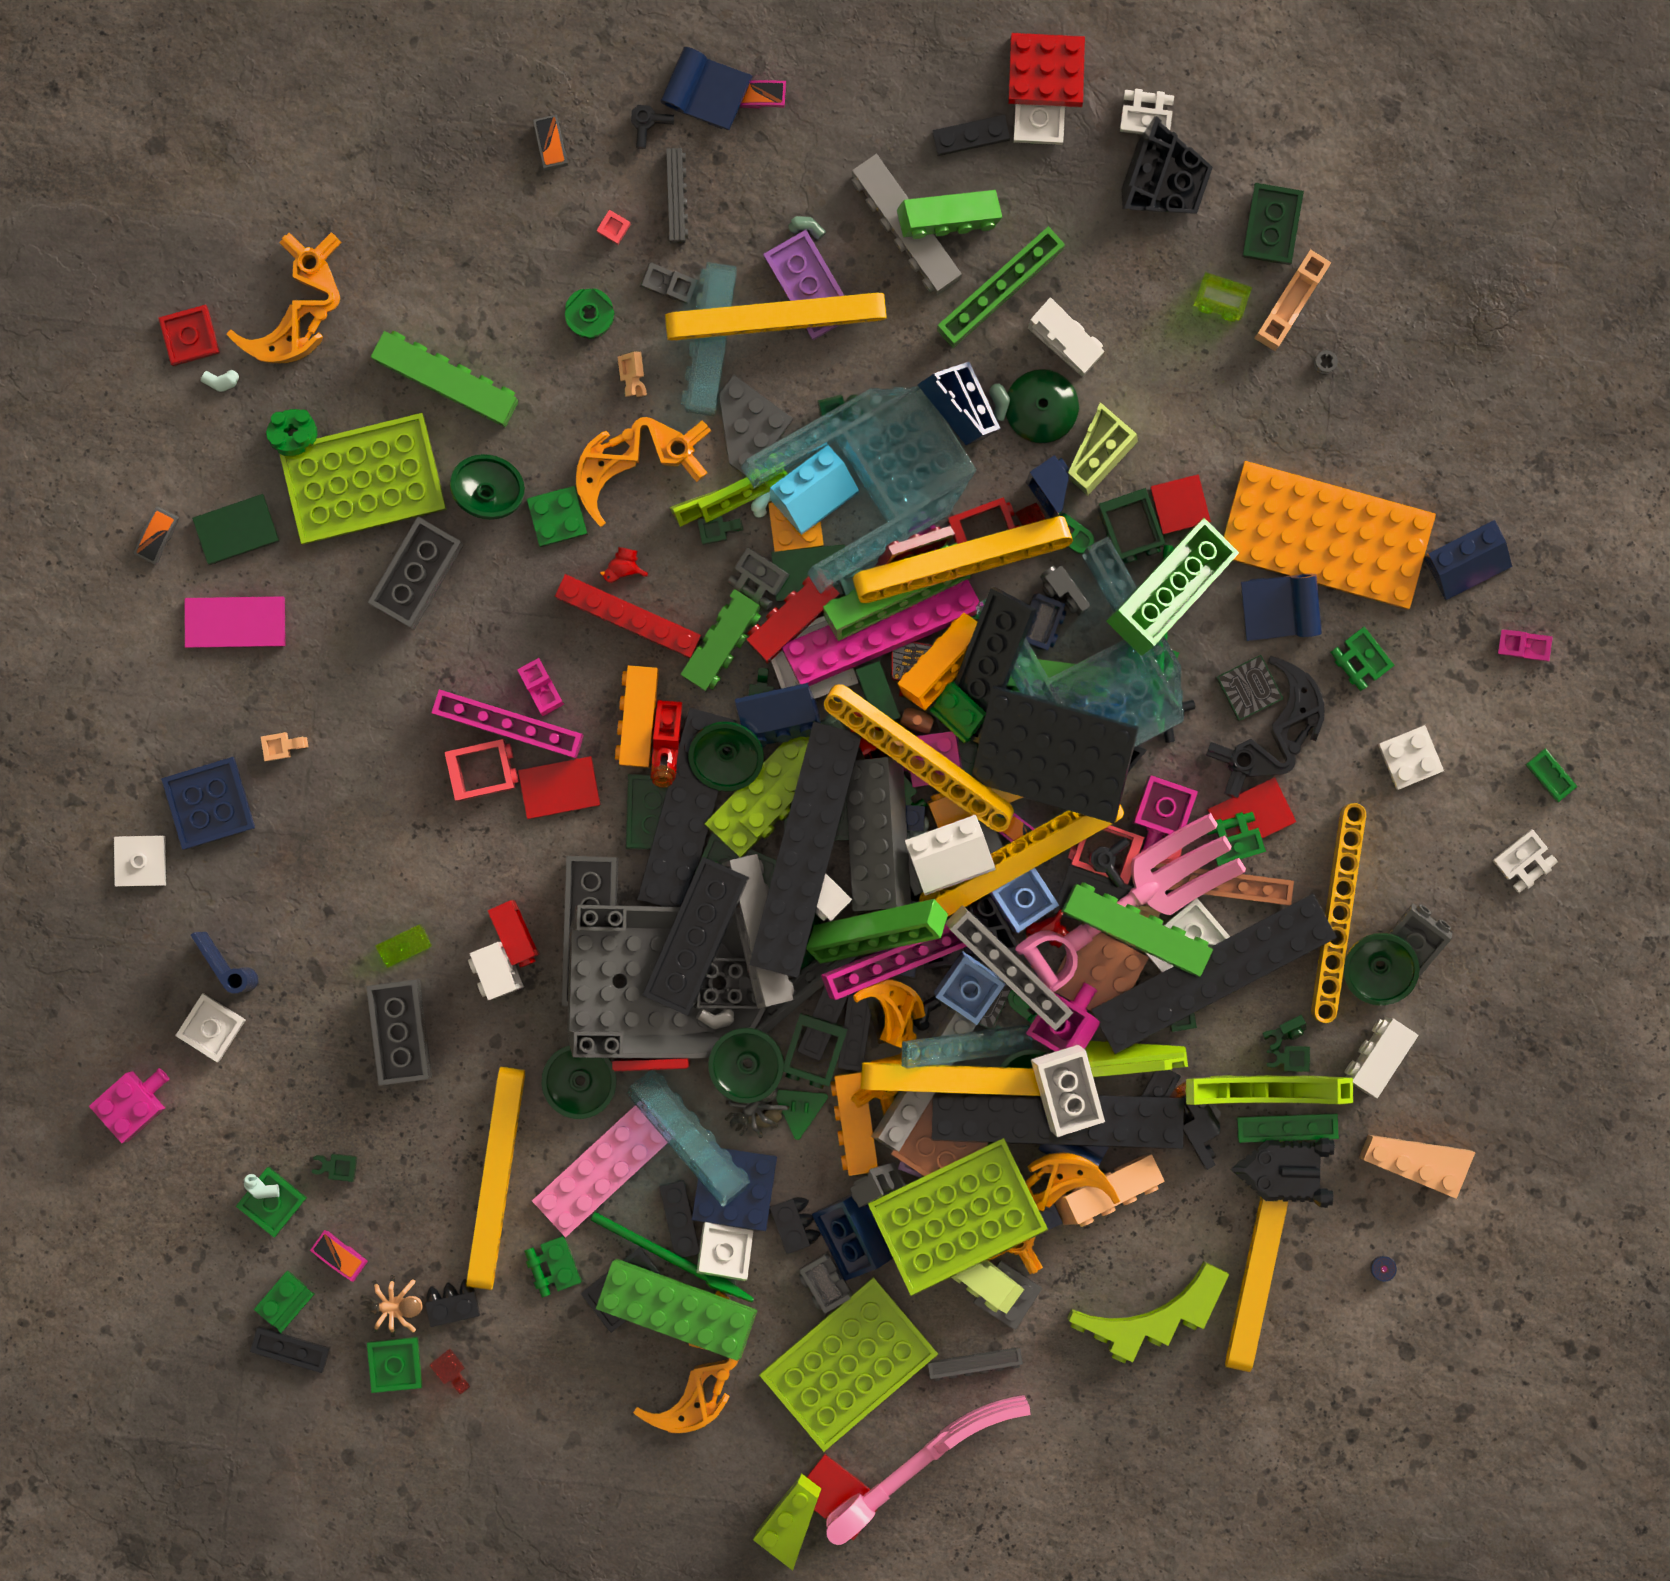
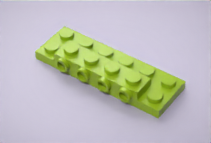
M809 737L794 738L782 743L763 763L758 777L750 785L737 790L705 823V826L739 858L743 857L762 837L766 839L774 831L773 825L779 819L783 821L789 816Z

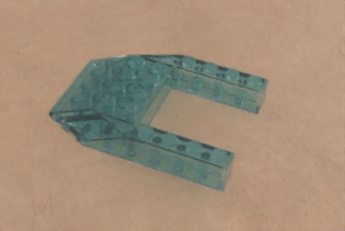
M919 386L912 388L894 387L893 389L870 388L746 459L741 467L752 486L756 488L817 453L825 446L837 441L887 521L884 525L812 566L807 574L820 594L877 561L885 552V547L891 542L899 541L900 543L906 541L910 536L921 534L949 516L968 482L976 472V468L946 420Z
M1106 537L1088 546L1082 556L1112 610L1115 612L1137 586L1110 538ZM986 599L978 602L975 608L978 617H980ZM1165 636L1143 656L1125 640H1122L1051 678L1047 677L1029 642L1025 638L1011 674L1020 693L1138 726L1139 730L1134 747L1184 722L1181 665Z

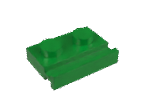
M954 682L946 686L936 700V704L930 709L963 743L971 740V736L976 733L986 716V712Z
M286 1271L254 1310L282 1333L315 1293L311 1292L292 1273Z

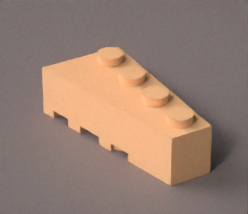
M1368 1135L1359 1158L1457 1199L1475 1152L1466 1149Z
M1142 1155L1114 1168L1115 1172L1104 1173L1116 1190L1121 1200L1119 1203L1114 1204L1103 1190L1090 1186L1074 1188L1071 1190V1194L1061 1196L1054 1205L1063 1225L1079 1224L1080 1227L1086 1226L1094 1221V1216L1100 1213L1102 1216L1108 1215L1116 1210L1114 1206L1120 1203L1128 1205L1137 1200L1136 1195L1143 1192L1147 1195L1158 1190L1157 1185L1165 1181L1153 1155Z

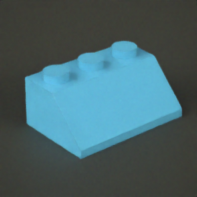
M827 445L771 486L770 500L802 535L859 493V489L844 462Z

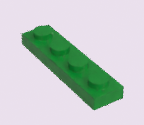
M1338 1114L1237 1117L1238 1142L1318 1140L1319 1138L1339 1139Z

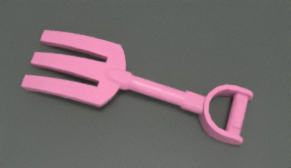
M1210 813L1166 836L1132 858L1131 875L1135 887L1130 889L1126 896L1117 901V904L1124 907L1127 904L1137 907L1146 903L1158 912L1172 915L1206 892L1243 874L1246 868L1241 860L1237 858L1204 873L1167 895L1165 894L1166 890L1180 880L1231 850L1232 846L1227 838L1223 836L1184 854L1153 873L1151 872L1153 867L1170 855L1216 829L1217 823ZM1087 924L1079 925L1064 937L1053 931H1039L1017 945L1015 950L1018 955H1024L1038 978L1052 992H1055L1074 976L1078 962L1076 952L1093 941L1092 938L1102 931ZM1048 940L1062 942L1067 952L1064 968L1057 975L1054 974L1037 948V945Z
M1025 1395L999 1400L965 1414L941 1430L923 1449L864 1496L858 1493L846 1500L827 1517L826 1526L829 1541L836 1545H842L850 1540L870 1522L875 1515V1510L889 1500V1496L930 1462L938 1460L946 1451L965 1438L993 1424L1030 1415V1407Z

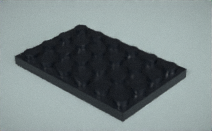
M994 685L989 698L972 777L987 787L1114 824L1139 727Z

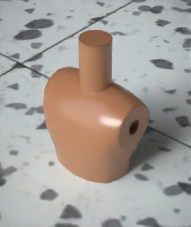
M906 708L900 724L929 734L934 719L924 711Z

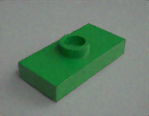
M1546 748L1525 764L1557 803L1578 787Z

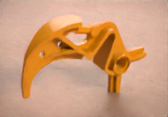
M331 232L313 249L312 247L305 248L290 233L284 235L279 244L295 258L293 261V278L297 282L329 295L328 299L325 301L292 300V305H289L279 326L263 338L245 339L232 330L226 333L227 336L242 350L257 360L267 363H289L309 355L322 342L323 336L317 333L310 340L309 338L312 333H315L321 321L327 318V312L336 309L340 302L339 291L325 260L342 242ZM316 259L314 268H305L307 260ZM310 312L314 319L309 325L305 337L300 338V319ZM292 336V341H287V338ZM271 346H274L275 350L271 352L269 349Z
M642 417L634 422L632 429H625L622 434L610 439L609 442L603 445L601 443L610 436L607 431L601 432L590 441L580 456L577 465L576 487L586 510L600 527L606 524L597 506L599 493L605 483L613 476L639 464L641 435L644 428L650 430L661 464L664 466L682 465L691 477L698 482L708 473L693 456L695 453L693 446L711 432L707 424L701 420L683 435L652 418ZM624 441L630 446L623 455L603 454L604 449L610 446L614 447ZM677 443L685 446V451L681 455L672 453V447ZM603 461L604 466H599V462ZM592 478L593 482L588 483L587 479Z
M888 978L854 994L855 1002L868 997H875L879 1000L885 1014V1027L880 1039L902 1048L901 1053L898 1055L874 1060L871 1063L916 1064L920 1058V1051L915 1043L917 1037L913 1032V1019L925 1016L923 1001L917 992L897 980ZM861 1089L851 1097V1100L856 1104L857 1108H860L873 1098H878L881 1102L883 1115H885L894 1100V1095L898 1091Z
M1065 1152L1052 1153L1033 1161L1027 1166L1030 1172L1042 1168L1038 1173L1035 1172L1025 1181L1040 1211L1044 1212L1045 1207L1050 1208L1067 1191L1083 1186L1097 1187L1103 1190L1114 1204L1121 1201L1113 1185L1098 1169L1099 1167L1081 1156ZM1081 1170L1083 1174L1079 1175L1077 1171ZM1044 1173H1051L1046 1190L1033 1194L1030 1187L1039 1181ZM1057 1174H1062L1063 1177L1058 1178ZM1036 1236L988 1259L990 1261L1009 1251L1011 1254L1014 1253V1255L1019 1254L1029 1274H1035L1043 1268L1032 1249Z
M717 1290L715 1295L730 1299L723 1292ZM689 1343V1346L696 1347V1348H701V1347H698V1346H695V1345H692V1344ZM728 1358L727 1360L696 1365L694 1370L690 1371L683 1396L670 1410L654 1414L636 1407L633 1413L645 1422L670 1433H687L705 1427L719 1415L730 1396L724 1393L718 1404L716 1401L718 1395L721 1394L724 1382L729 1378V1371L737 1365L738 1361ZM712 1374L717 1378L712 1392L714 1393L712 1400L706 1403L703 1383ZM694 1403H700V1407L696 1408ZM679 1416H683L684 1421H680Z

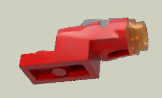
M662 700L657 702L651 779L653 784L658 787H669L676 778L682 702Z

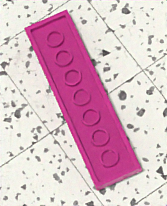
M967 579L840 641L836 639L831 628L827 625L788 642L782 647V651L799 685L808 683L811 686L945 629L954 620L958 619L963 612L970 617L978 615L982 612L983 607Z

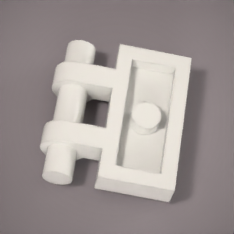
M1135 89V91L1125 90L1124 100L1133 101V106L1123 105L1120 132L1143 134L1154 116L1162 120L1161 123L1170 130L1172 111L1163 110V105L1173 106L1174 96L1164 95L1165 92L1157 91L1155 94L1142 92L1143 89ZM1141 102L1155 103V109L1141 107Z
M1533 829L1529 830L1492 860L1507 880H1510L1515 875L1518 876L1519 881L1513 885V888L1518 893L1525 888L1529 889L1532 887L1536 879L1543 874L1547 875L1552 871L1551 867L1558 863L1553 855H1550L1545 860L1541 856L1548 848ZM1534 861L1537 867L1527 874L1524 868Z

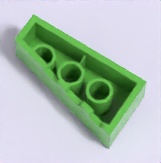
M735 589L730 595L732 600L729 604L723 606L716 619L717 623L709 628L703 638V644L697 647L681 673L682 677L705 692L709 688L714 690L721 679L718 674L723 667L727 669L735 658L731 654L736 647L741 648L748 638L745 633L750 626L754 627L757 625L762 617L759 614L761 610L760 605Z

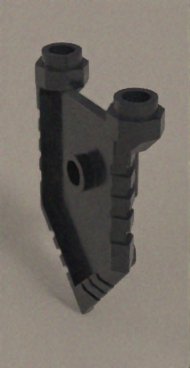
M1319 1138L1316 1141H1310V1143H1306V1141L1290 1142L1284 1140V1142H1279V1140H1266L1257 1147V1151H1252V1155L1248 1154L1246 1156L1247 1159H1242L1230 1169L1242 1181L1245 1180L1248 1186L1251 1185L1250 1188L1257 1190L1256 1193L1265 1201L1314 1202L1320 1208H1328V1206L1333 1205V1191L1328 1190V1188H1320L1321 1157L1334 1155L1335 1150L1334 1140H1329V1138Z

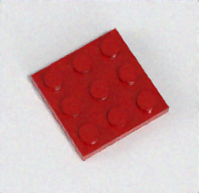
M1011 33L1008 104L1082 107L1085 36Z

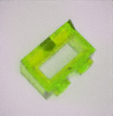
M1205 272L1193 306H1197L1200 312L1212 314V312L1221 314V318L1227 321H1240L1253 287Z

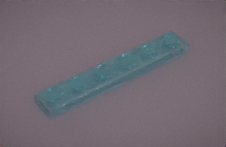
M1020 1025L903 1041L902 1067L908 1069L1007 1055L1021 1050L1032 1049V1038L1026 1034L1030 1026Z

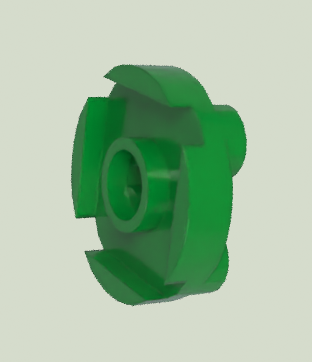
M593 288L580 289L574 292L566 302L565 318L567 325L580 337L587 339L599 337L605 334L613 323L615 313L612 302L601 290ZM585 308L589 310L595 308V317L593 319L590 317L588 319L584 318L585 312L583 310Z
M290 409L283 412H275L271 416V422L268 424L266 435L271 447L277 450L279 454L296 456L305 452V448L310 443L311 445L314 444L317 438V427L308 411ZM292 429L298 430L293 432V436H289L287 433Z

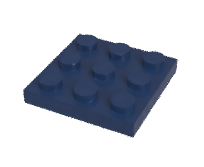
M235 757L161 778L182 850L255 829Z
M703 1145L692 1220L766 1231L777 1156Z

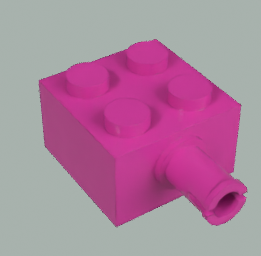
M952 731L916 736L962 769L958 737ZM915 756L918 760H924L920 756ZM909 771L914 788L930 786ZM935 771L939 775H944L941 771Z
M1152 775L1147 777L1132 821L1133 824L1147 828L1146 830L1148 831L1141 852L1160 841L1162 836H1168L1187 825L1198 791Z
M1084 982L1074 1000H1070V1002L1054 993L1069 1007L1073 1014L1056 1031L1037 1015L1026 1034L1053 1052L1075 1045L1085 1049L1100 1026V1021L1086 1010L1097 990Z
M160 1068L144 1083L133 1071L127 1072L89 1107L121 1143L128 1142L165 1109L154 1096V1093L170 1079Z

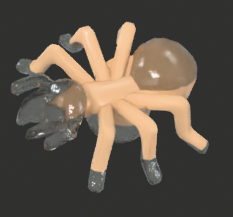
M391 1275L388 1287L389 1301L380 1291L377 1281H372L375 1293L383 1302L379 1303L370 1295H361V1298L369 1299L370 1301L366 1300L360 1303V1305L367 1306V1308L361 1309L360 1312L365 1315L371 1314L369 1317H362L361 1320H371L379 1311L383 1313L376 1322L372 1332L376 1333L387 1314H389L391 1337H395L394 1317L398 1318L401 1324L412 1333L416 1332V1329L402 1317H415L422 1310L423 1304L418 1297L404 1296L415 1284L416 1280L412 1279L399 1295L394 1296L395 1276Z

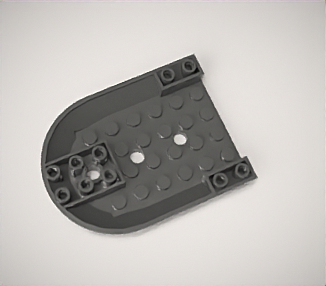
M576 905L570 927L567 1032L572 1057L707 1058L710 1056L715 1043L726 1033L738 1028L755 1029L766 1007L757 1008L736 919L732 917L691 1014L687 1016L643 996L680 907ZM616 974H622L625 979V983L621 988H616L613 985V977ZM717 976L721 979V985L718 989L712 985L713 979L717 978ZM702 1008L713 1015L721 1013L725 1008H729L734 1012V1021L730 1026L712 1029L696 1019V1016Z

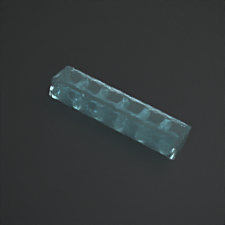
M707 262L706 269L701 270L700 283L704 284L703 293H698L696 308L732 307L737 266ZM727 336L697 338L695 342H690L689 356L693 357L692 365L687 366L685 381H689L688 391L683 390L681 405H685L686 412L708 416L716 415Z
M651 1070L630 1086L626 1095L723 1207L746 1190L750 1183L747 1173L733 1163L730 1153L724 1148L721 1149L716 1143L713 1133L702 1127L698 1116L683 1105L684 1102L681 1096L670 1090L666 1079L660 1073L657 1074L654 1070Z

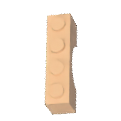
M1310 249L1254 339L1273 351L1277 350L1330 266V261Z

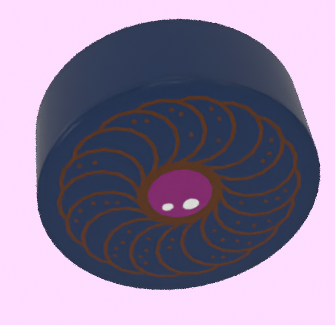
M1378 1256L1372 1261L1370 1270L1377 1280L1387 1282L1394 1278L1397 1267L1391 1258Z

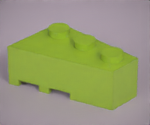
M802 1473L760 1525L753 1538L757 1544L792 1571L821 1491L819 1486Z

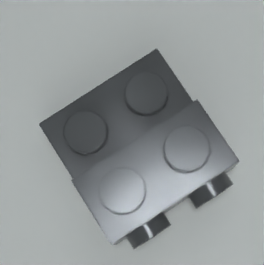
M1053 565L1040 576L1044 584L1042 590L1046 596L1057 601L1065 596L1066 601L1064 603L1072 614L1076 612L1080 616L1090 607V604L1062 565L1057 569Z
M1412 903L1389 934L1404 939L1414 949L1419 961V975L1421 976L1451 941L1452 933L1450 932L1451 927L1441 919L1438 922L1430 917L1431 912L1429 909L1421 904L1417 907Z

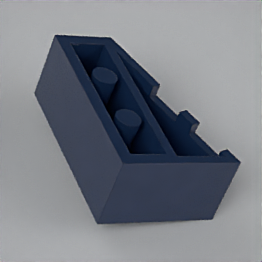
M970 362L934 373L917 384L965 445L983 440L1000 429Z

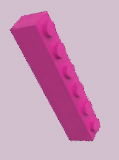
M440 689L432 709V714L575 759L578 757L584 735Z
M945 924L942 936L939 939L878 951L824 973L821 977L829 998L837 1000L967 946Z

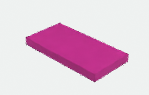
M285 597L185 598V648L285 647Z

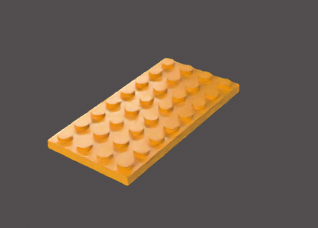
M1244 461L1223 537L1239 552L1232 561L1285 576L1317 574L1318 585L1409 610L1436 514Z

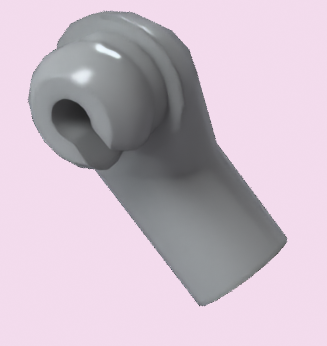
M702 1008L698 1012L696 1019L712 1029H719L730 1026L733 1023L734 1012L729 1008H725L721 1013L713 1015Z

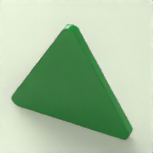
M778 1089L776 1100L779 1105H787V1110H782V1113L796 1140L802 1137L828 1099L826 1093Z

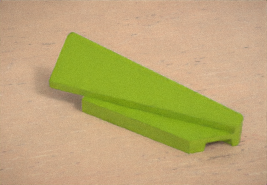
M784 468L776 470L762 469L725 488L684 501L669 508L680 527L700 517H703L707 523L770 492V487L788 474Z
M1089 1041L1085 1048L1093 1077L1188 1067L1187 1052L1184 1046L1134 1044L1114 1054L1109 1042Z

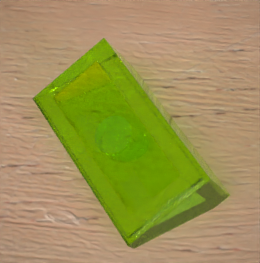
M419 924L375 945L386 967L389 968L432 947V944L423 925Z

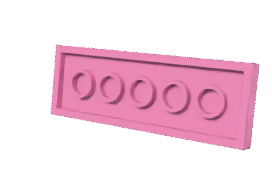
M641 1099L536 1196L532 1202L566 1238L673 1139L676 1134Z

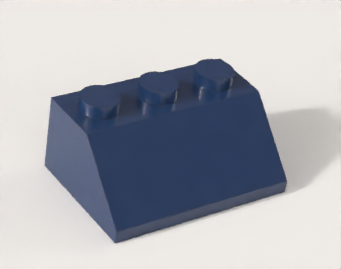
M1055 455L1030 471L1026 479V484L1050 518L1060 516L1063 510L1069 478L1067 473L1069 471L1068 466L1062 458L1058 460Z
M1495 520L1424 556V560L1445 601L1512 567L1507 543Z
M808 683L735 699L741 725L756 735L762 747L776 742H788L794 738L810 737L813 722L821 723L818 705Z
M852 1194L812 1213L845 1281L876 1270L893 1259L869 1205L859 1207Z

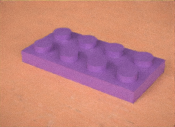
M807 230L763 254L789 301L844 296ZM839 325L805 329L813 341Z

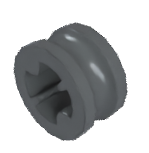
M1328 350L1320 352L1314 359L1316 371L1323 375L1333 372L1338 363L1336 355ZM1321 357L1331 359L1329 363L1330 368L1328 366L1323 368L1320 365L1322 363Z

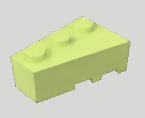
M1102 403L1097 408L1094 419L1090 423L1084 441L1080 445L1068 472L1069 480L1087 496L1138 442L1137 434Z
M988 1260L951 1277L958 1283L963 1282L968 1286L966 1290L975 1297H983L986 1300L984 1304L994 1312L1001 1310L1007 1314L1024 1291V1288Z

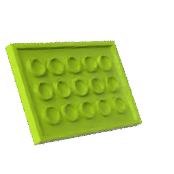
M423 413L317 438L313 445L310 443L305 448V452L296 456L280 454L302 545L447 510Z
M1004 1138L868 1204L911 1296L1048 1231Z
M872 1277L852 1294L851 1299L833 1310L764 1369L759 1376L823 1452H825L936 1357L938 1352L879 1282Z

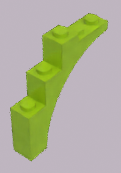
M1223 1075L1186 1079V1104L1353 1103V1078L1306 1075L1289 1077Z
M1203 1261L1195 1277L1181 1293L1166 1304L1148 1313L1125 1318H1104L1090 1316L1071 1309L1067 1318L1072 1322V1328L1083 1333L1087 1329L1095 1333L1093 1336L1095 1339L1106 1344L1110 1340L1111 1343L1108 1349L1113 1353L1112 1358L1122 1363H1126V1360L1133 1362L1145 1335L1148 1336L1147 1341L1161 1347L1162 1343L1169 1346L1181 1319L1184 1320L1182 1324L1196 1330L1197 1327L1204 1329L1229 1274Z

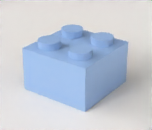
M1036 868L989 893L1011 931L1019 933L1059 906Z
M962 951L934 993L937 999L977 1025L1006 984L996 973Z

